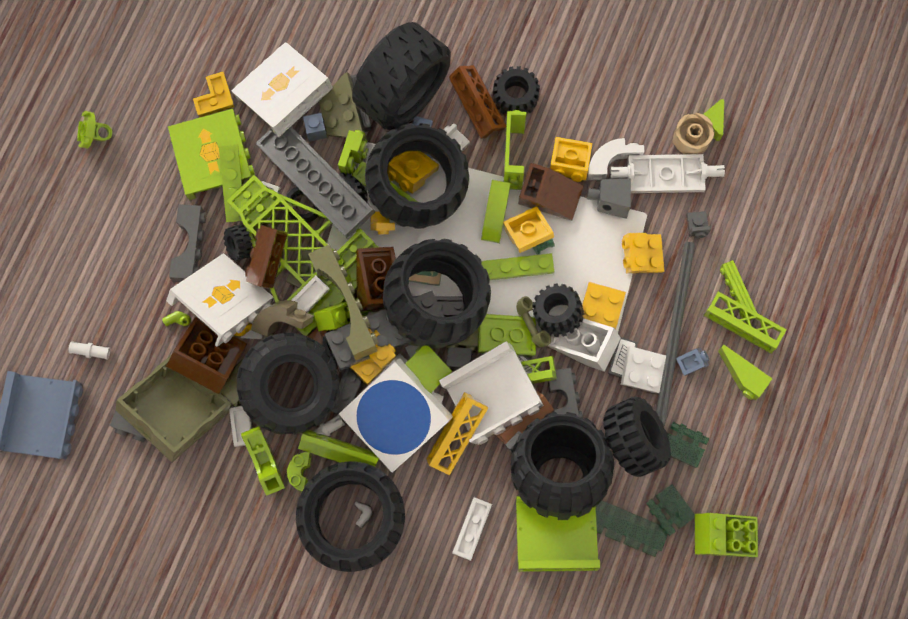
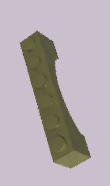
M329 244L308 253L318 277L324 276L340 290L348 304L351 327L350 335L346 337V340L355 360L357 361L377 352L376 344H379L375 334H370L368 327H371L367 316L362 317L361 315L362 305L359 299L355 300L352 295L356 293L352 283L346 282L345 277L348 275L344 266L340 267L337 262L341 260L337 250H332Z

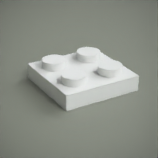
M631 346L628 347L620 385L658 394L660 392L666 355Z

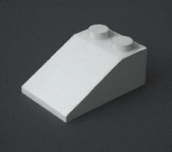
M587 319L579 322L580 327L578 329L574 328L572 334L568 332L566 333L567 336L564 337L562 334H559V337H554V334L552 335L551 343L548 347L582 364L604 372L621 339L614 328Z

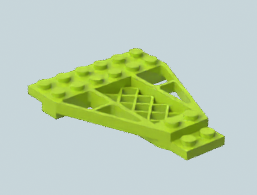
M253 175L227 202L240 214L242 222L249 232V237L252 239L253 247H255L257 241L255 239L256 230L260 229L262 224H272L274 229L275 224H285V232H289V224H299V234L287 235L284 247L285 256L284 259L281 257V266L278 268L276 275L277 277L284 269H288L302 284L287 299L292 300L315 275L318 277L317 273H314V266L311 261H301V250H312L313 252L322 248L315 247V238L323 246L328 245L321 238V233L332 222L322 212L267 188ZM297 206L328 221L315 231L301 218L293 207ZM276 210H286L285 220H275ZM289 211L298 220H289ZM302 224L312 234H302ZM358 228L355 231L356 233L337 251L341 259L337 262L340 267L344 266L348 275L345 277L346 282H351L354 290L357 289L356 250L358 248L378 247L361 228ZM288 237H298V247H288ZM302 237H312V247H302ZM288 250H298V261H288ZM289 264H298V274ZM301 264H311V274H301ZM319 276L318 278L330 290L308 312V314L313 315V323L303 329L297 328L305 336H309L317 328L314 312L345 301L340 290L324 276ZM301 277L310 278L305 282ZM273 286L270 290L275 302H278L280 300Z

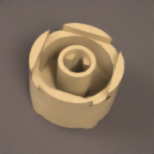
M700 113L683 116L673 134V144L683 154H702L705 152L714 136L711 120Z

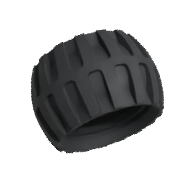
M426 123L401 125L399 128L386 133L376 143L368 157L365 169V182L369 198L373 205L378 208L380 214L386 219L389 218L396 222V225L421 229L440 224L456 212L466 196L469 185L466 155L462 153L461 146L456 139H451L447 132L441 128L435 129ZM406 151H420L432 156L440 163L445 173V192L437 199L424 203L407 200L400 196L391 186L387 174L388 163L395 156Z
M450 239L424 240L404 250L389 268L384 281V308L387 310V317L391 325H395L398 333L403 338H408L414 344L421 347L424 345L430 346V348H443L446 345L453 346L472 335L483 322L491 300L490 278L487 270L482 266L481 259L477 254L474 255L469 251L467 246L454 243ZM431 271L446 275L457 284L463 295V312L451 317H440L424 311L412 298L409 289V278L420 272Z
M340 462L319 471L305 485L296 508V527L299 538L307 552L322 565L343 572L366 570L385 560L399 543L405 525V507L395 483L380 469L362 462ZM348 484L362 485L373 490L382 503L384 517L380 531L371 542L361 548L351 550L336 548L322 534L319 525L320 508L325 498L336 488Z

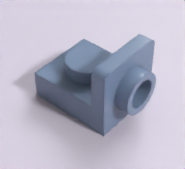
M696 348L676 358L684 376L709 366L707 362L709 357L706 351H702L701 348Z

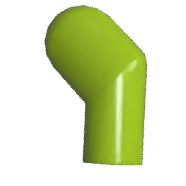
M176 311L162 318V321L166 327L173 323L188 326L191 318L188 314Z

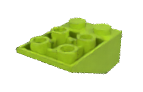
M717 513L695 514V554L758 557L757 517Z

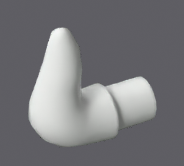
M356 501V507L362 511L356 524L362 528L371 518L372 509Z

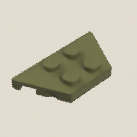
M346 72L332 86L333 88L319 100L326 132L330 137L347 138L349 130L354 132L355 130H360L365 133L359 108L352 100L353 84L351 76Z

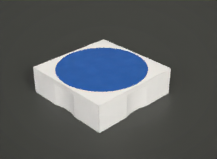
M400 358L339 413L341 418L392 473L453 417L440 401L423 387L418 377Z

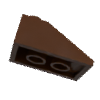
M394 247L358 248L356 250L357 297L363 308L361 311L385 309L383 304L384 281L389 268L396 259Z

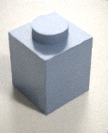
M322 113L303 117L309 142L327 138Z

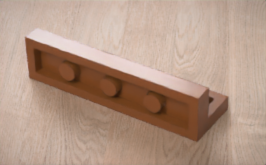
M459 66L449 76V79L480 138H487L493 131L504 130L506 124L475 66Z

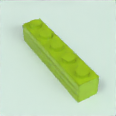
M734 261L722 264L720 273L725 277V284L730 288V295L734 297L735 301L757 313ZM739 310L740 317L745 318L743 311Z

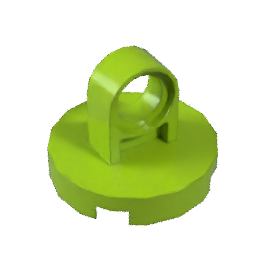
M84 111L81 116L84 117L83 122L79 121L77 141H81L78 145L79 147L88 149L93 140L106 141L111 138V127L103 123H97L94 112ZM100 128L107 130L106 138L99 136L98 130Z

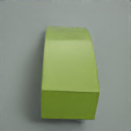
M492 180L481 240L500 243L511 183Z

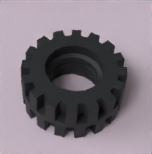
M244 225L232 226L224 231V245L229 257L234 261L249 258L251 254L252 239L249 237V232L246 231L247 228Z

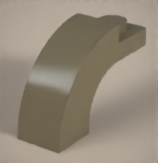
M291 300L278 301L258 313L253 321L251 331L268 337L278 330L279 322H285L303 329L313 323V315L306 313L304 310L297 309L298 302Z

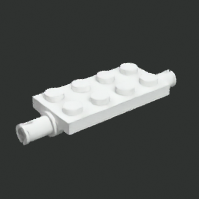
M703 154L628 155L627 167H610V178L631 179V193L704 192L705 179L707 177H724L725 170L723 169L725 167L724 165L707 166L704 163Z

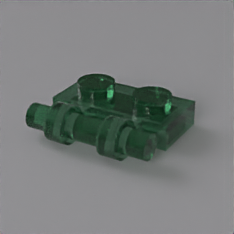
M673 422L670 429L677 433L676 436L669 433L667 435L670 441V456L687 465L698 468L705 449L698 447L700 442L707 445L709 438L700 431L695 432L686 428L687 426L682 423L679 425ZM683 435L692 438V444L683 440Z
M673 484L655 496L660 502L656 505L653 499L646 502L650 508L649 512L652 516L655 515L661 523L660 527L662 530H666L669 536L676 532L672 526L673 523L680 529L695 518V514ZM662 508L669 514L670 518L668 520L662 513Z

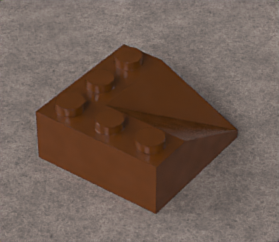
M195 316L174 349L166 367L219 394L247 343L232 336L227 343L223 342L216 346L215 343L218 335Z

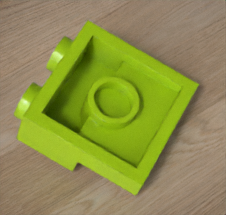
M349 130L338 163L340 173H345L346 176L347 173L353 174L356 169V163L360 164L368 156L369 148H367L366 134L360 130H355V132Z

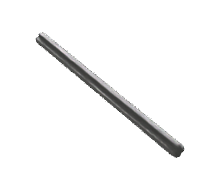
M685 242L666 350V360L656 409L659 419L664 424L663 426L666 423L695 243Z

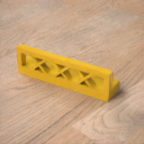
M463 393L451 414L453 417L443 428L426 458L429 466L448 475L451 474L469 443V439L473 436L488 410V406L474 400L470 394ZM472 405L481 408L478 415L470 417L469 410ZM469 422V431L460 434V426ZM459 439L461 443L459 449L451 451L449 445L452 441ZM450 456L451 462L448 468L439 465L442 458Z

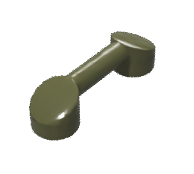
M524 296L517 302V313L522 316L532 335V342L539 347H546L551 343V337L546 331L538 332L528 313L533 309V302L529 297Z

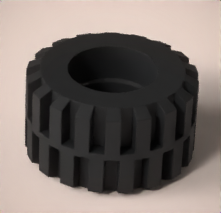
M512 66L509 67L508 71L506 69L502 70V75H497L493 86V101L496 103L497 109L501 108L503 115L507 111L514 110L526 112L527 115V111L531 113L533 107H536L540 85H538V79L534 78L535 74L533 72L528 73L529 69L524 68L522 70L521 66H517V69H514ZM512 86H519L527 94L521 98H512L505 91Z
M556 283L553 287H550V285L546 286V290L541 289L539 291L540 295L535 296L536 302L532 304V311L542 331L548 332L550 336L554 334V337H559V334H562L564 337L567 336L566 333L570 332L572 334L574 328L578 329L580 327L579 322H583L584 318L582 315H584V310L578 293L569 286L567 288L566 284L559 286ZM557 305L568 306L567 310L561 315H549L550 310Z

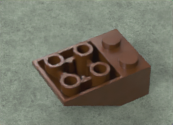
M530 163L518 204L529 208L537 206L542 212L572 221L583 185L550 168Z

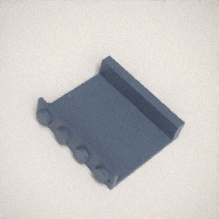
M7 371L0 403V451L66 460L67 455L71 452L70 439L75 432L74 419L79 413V405L77 404L79 397L83 393L82 383L77 380H73V382L25 376Z

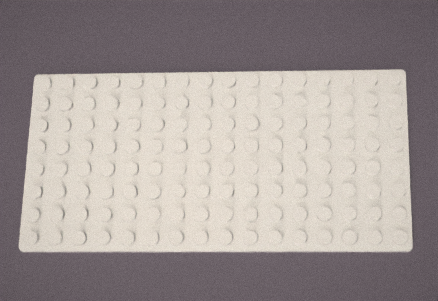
M367 142V148H369V152L367 158L363 159V161L366 164L368 157L376 144ZM435 159L432 160L439 164L438 171L428 177L425 185L413 194L409 191L406 192L418 202L424 203L435 200L445 192V173L440 163ZM468 168L469 185L466 196L456 212L440 224L415 229L414 227L396 225L397 223L390 219V223H395V230L389 231V234H378L377 231H370L369 218L359 227L378 247H394L396 258L410 246L418 244V237L424 232L433 233L437 240L450 239L454 243L467 246L468 250L474 255L477 254L481 261L552 253L555 271L553 274L490 280L491 300L487 314L520 316L516 309L519 299L527 296L532 302H536L534 298L536 295H540L539 291L541 289L546 290V286L550 285V287H553L556 283L559 286L566 284L567 288L569 286L578 293L583 304L588 283L592 282L626 292L616 327V332L618 333L633 274H626V268L623 266L624 249L621 243L623 236L628 233H643L647 215L644 212L632 209L629 210L627 219L605 214L597 210L596 200H588L580 196L572 221L540 211L554 232V238L519 253L515 244L511 242L505 232L504 225L500 243L481 240L492 180L504 182V177ZM395 180L391 181L393 184L400 188L399 183H397ZM521 190L509 191L504 221L528 209H532L518 204ZM369 194L368 196H365L368 199L367 204L374 211H379L378 208L374 206L371 202ZM333 224L327 244H330L333 250L336 249L338 251L356 232L347 239ZM420 272L417 275L434 277L437 276L438 273ZM441 274L439 285L409 280V289L412 296H420L429 291H433L435 296H463L457 284ZM557 305L550 310L549 315H561L567 310L568 306ZM532 310L528 312L531 317H535ZM536 321V328L538 332H541L542 330Z

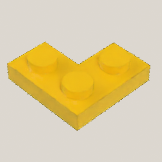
M224 72L207 76L206 80L210 94L193 98L199 118L235 107Z

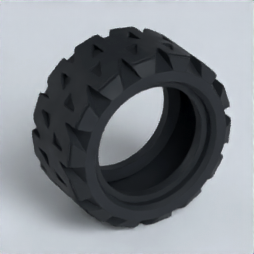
M408 22L394 28L378 42L360 67L353 84V102L384 129L394 130L401 125L408 124L426 107L442 85L450 67L451 52L449 47L416 22Z

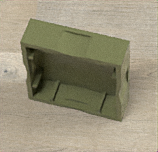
M170 355L147 378L136 383L116 400V411L173 463L229 413L231 402L221 393L217 394L166 367L171 357Z

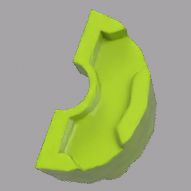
M310 452L295 455L287 468V477L290 484L300 492L303 491L308 483V479L304 477V471L311 467L312 454Z

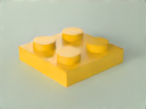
M589 282L582 304L584 310L583 318L616 330L626 292Z

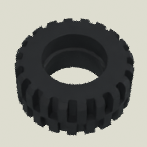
M634 396L607 409L603 417L605 436L613 456L619 461V465L625 468L627 473H630L632 476L642 477L668 464L671 458L668 434L664 429L662 420L659 419L657 412L653 410L650 403H647L641 397Z

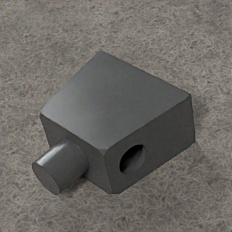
M602 179L598 189L588 188L587 199L597 201V210L599 212L627 219L631 207V179Z

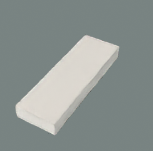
M475 497L473 498L452 554L471 561L492 504Z

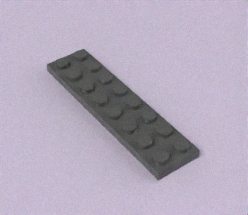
M292 127L287 129L280 137L270 129L256 142L261 150L347 239L375 213Z

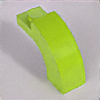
M260 426L241 433L266 496L284 489L285 486L278 465Z

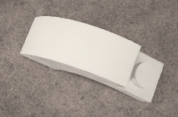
M625 138L612 140L604 144L595 152L591 159L587 180L606 179L607 168L612 162L618 159H628V155H643L644 145L637 143L625 145Z

